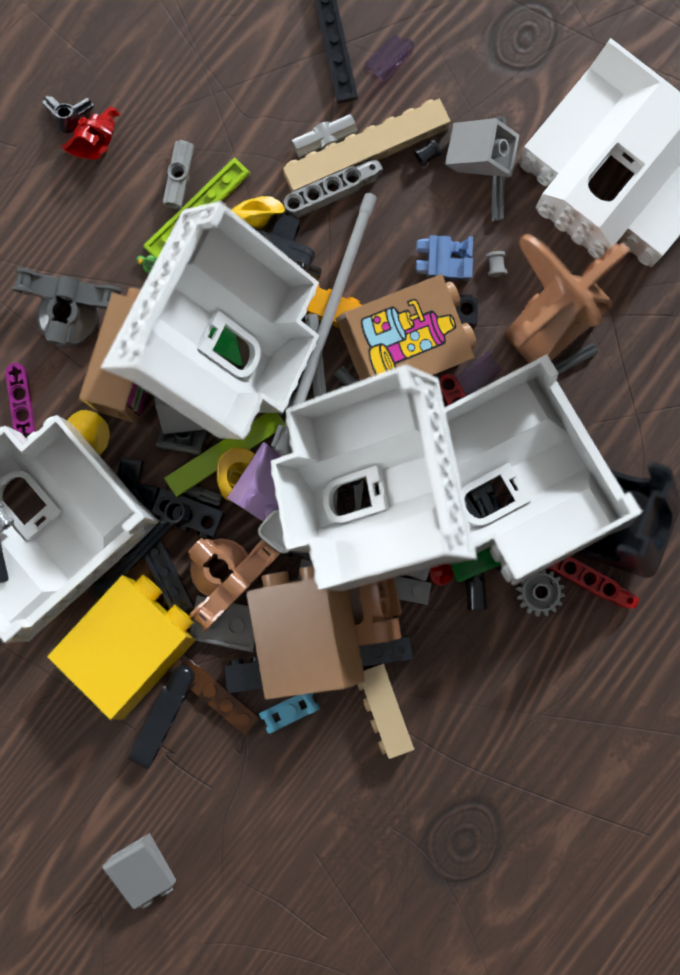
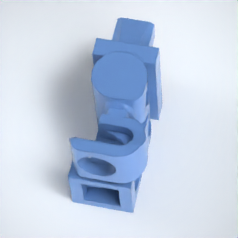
M430 235L429 239L417 240L416 253H427V261L417 260L415 273L427 275V278H433L442 274L443 278L448 280H471L473 270L472 236L462 243L452 242L449 236ZM454 253V255H458L463 259L451 258V254Z

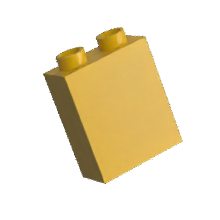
M122 575L47 656L110 720H124L197 640L187 631L194 621L175 604L167 612L156 601L163 592L145 575H142L137 581Z

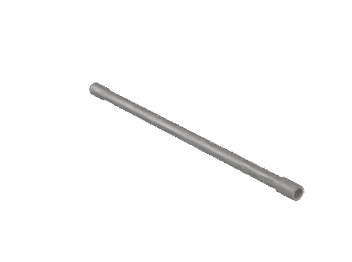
M365 193L354 230L317 332L319 337L316 347L308 358L307 366L304 369L291 407L304 403L368 219L377 200V197L371 193ZM286 423L275 448L277 453L288 455L291 446L290 431Z

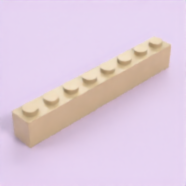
M440 98L435 101L428 100L417 109L410 108L404 111L401 116L387 118L383 121V124L376 127L375 125L369 126L358 135L351 134L340 143H331L324 150L319 152L313 151L299 161L292 160L283 167L285 179L291 191H297L348 167H357L371 160L378 161L449 129L450 119Z

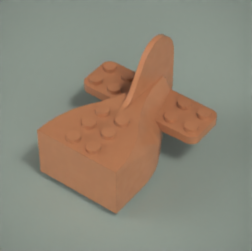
M524 235L519 240L520 247L540 279L544 290L540 295L537 293L528 301L525 309L521 312L522 314L509 326L503 335L528 363L546 354L552 361L591 326H597L602 322V316L611 308L612 301L596 283L628 253L629 249L624 243L620 246L615 243L605 252V255L600 260H595L583 273L584 277L571 275L559 260L536 238Z

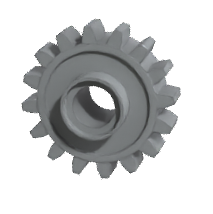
M544 569L540 573L520 582L522 584L521 587L515 588V590L520 592L516 599H522L523 601L519 606L521 608L528 607L526 613L530 614L534 610L535 616H539L542 611L544 616H548V610L556 612L555 606H562L559 600L560 597H565V594L561 593V589L565 587L564 585H559L558 582L561 578H554L553 571L546 574ZM538 586H542L545 590V595L541 599L535 594Z

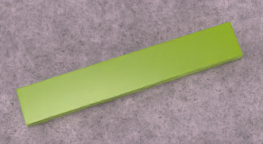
M234 157L143 247L152 256L159 257L183 210L222 202L250 175V172Z
M265 413L252 421L250 431L244 439H224L166 476L164 480L177 498L217 472V464L223 453L231 448L238 447L251 450L273 436L277 431L278 425L285 426V422L278 413Z

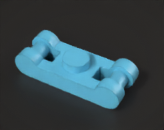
M314 694L295 695L260 712L261 719H264L267 725L266 730L268 734L319 710L318 702L315 703L312 697ZM301 700H304L307 705L304 709H301L298 703ZM278 712L281 720L275 722L272 715Z

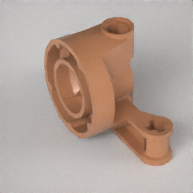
M201 538L191 547L188 553L192 560L190 567L192 582L199 592L207 596V598L188 617L190 619L194 618L203 627L202 630L204 632L207 631L225 610L247 590L256 578L278 558L281 552L276 551L263 539L248 554L244 547L233 540L222 538L204 540ZM216 555L218 559H223L227 562L229 570L234 571L224 583L221 579L214 578L210 573V568L207 567L208 563Z

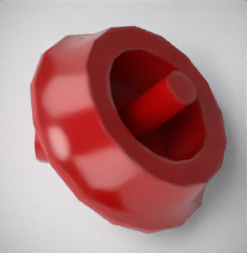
M449 563L435 565L430 568L429 578L434 584L444 586L451 581L453 571Z

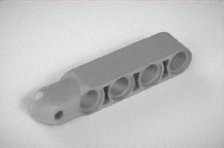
M371 160L357 167H348L294 191L284 199L285 213L293 214L299 218L355 193L361 187L374 182L382 173L383 168L380 162ZM353 176L356 177L358 181L355 183H350L347 179ZM331 185H335L339 189L337 191L332 192L329 191L327 188ZM317 194L319 198L317 200H310L308 196ZM293 202L300 205L297 209L288 207Z

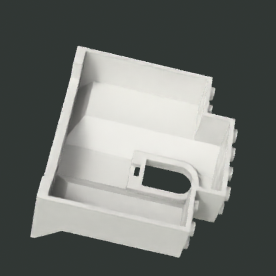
M610 39L587 72L524 146L518 163L524 171L535 175L542 185L548 186L535 207L538 209V213L542 217L552 220L560 231L567 232L576 244L586 247L590 255L601 259L605 252L618 241L621 244L624 243L629 249L628 252L634 253L642 264L652 267L680 235V91L613 39ZM625 152L634 159V162L630 163L622 154ZM611 155L631 170L634 176L614 200L607 202L595 197L591 193L588 183Z
M221 202L183 210L101 368L137 383L218 438L244 439L249 433L250 425L258 412L283 413L289 404V398L298 385L299 377L306 368L308 358L315 349L319 337L315 331L301 321L307 312L310 300L316 294L319 282ZM224 326L243 339L249 346V360L243 370L237 369L212 351ZM212 327H214L216 330L210 339L208 335Z
M547 354L444 408L463 498H465L469 491L501 476L515 502L481 519L473 517L466 509L475 554L491 546L490 553L495 562L500 561L503 566L501 572L507 582L511 581L513 586L602 538L631 526L642 513L630 492L624 495L557 383L558 372ZM509 480H512L517 491L514 490Z
M404 365L286 409V424L290 431V445L293 453L271 461V474L276 488L275 497L279 505V519L282 523L283 542L286 550L310 553L314 563L315 582L318 585V589L345 591L439 564L476 559L438 378ZM367 477L372 507L338 516L333 502L337 488ZM375 483H378L380 490V495L377 496L374 486Z
M57 415L48 418L43 423V427L38 432L30 434L27 439L16 430L7 426L0 427V503L3 504V510L9 518L14 519V524L0 533L9 577L8 581L0 583V638L5 643L29 642L130 552L160 522L135 498L70 422ZM16 477L24 478L47 505L25 525L3 500V491L6 485ZM45 516L46 520L37 527L35 523Z

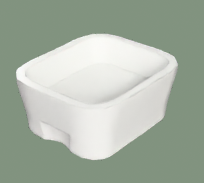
M274 510L260 525L258 533L263 540L277 551L288 553L289 550H286L283 542L284 533L279 519L280 511Z

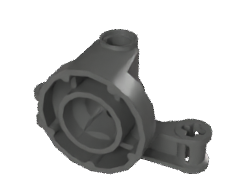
M16 268V273L18 274L15 286H12L14 292L37 296L42 299L37 309L39 328L45 335L46 342L63 348H76L87 343L95 335L99 326L98 308L107 310L112 293L118 295L122 293V289L117 286L108 284L94 285L79 282L77 279L67 276H60L58 278L25 268ZM70 304L72 313L67 318L68 323L58 322L56 319L57 310L61 306Z

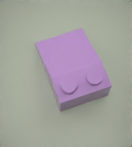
M263 442L227 498L264 522L272 511L279 510L278 501L275 497V483L271 474V461L284 456Z

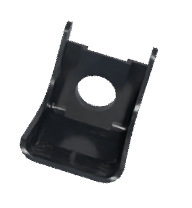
M650 462L647 467L650 478L633 477L610 470L624 495L630 492L642 513L631 526L612 533L574 554L643 578H650L656 575L680 512V498L672 470L665 465ZM512 495L510 496L507 505L515 502Z

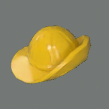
M258 197L245 200L231 211L249 226L261 229L267 224L272 215L283 213L286 209L280 201L273 197Z
M80 410L74 413L67 421L77 429L100 456L106 449L110 437L106 421L99 414L89 410Z
M241 447L231 448L219 458L217 464V483L222 496L228 501L231 500L227 497L255 456L249 449Z

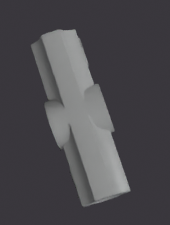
M349 114L331 123L322 122L316 125L311 132L293 139L292 144L300 159L310 152L324 150L331 143L335 142L337 144L338 141L345 139L347 136L358 133V129L353 117Z
M175 141L171 164L168 167V179L163 205L174 209L182 208L186 185L189 182V170L194 145L188 141ZM176 172H183L181 177H173Z

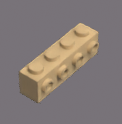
M377 664L363 669L365 682L357 685L359 690L364 689L367 698L363 699L367 712L372 711L374 719L370 721L374 732L380 733L382 741H379L378 744L382 755L387 753L390 759L414 750L384 664Z

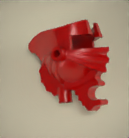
M111 106L100 116L93 113L90 119L82 117L78 121L79 125L75 128L72 138L61 147L68 154L78 158L99 159L103 153L108 151V145L113 137L114 125L116 124L113 118L119 117L121 114L116 108Z

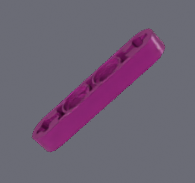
M12 363L6 368L5 375L13 430L20 432L24 436V429L19 428V426L30 424V427H25L26 433L30 435L36 432L28 373L21 364ZM16 368L21 371V374H18V381L24 382L23 385L17 384L16 377L12 375ZM17 389L25 391V397L22 400H16L14 397ZM21 410H26L28 418L26 421L20 422L17 414Z

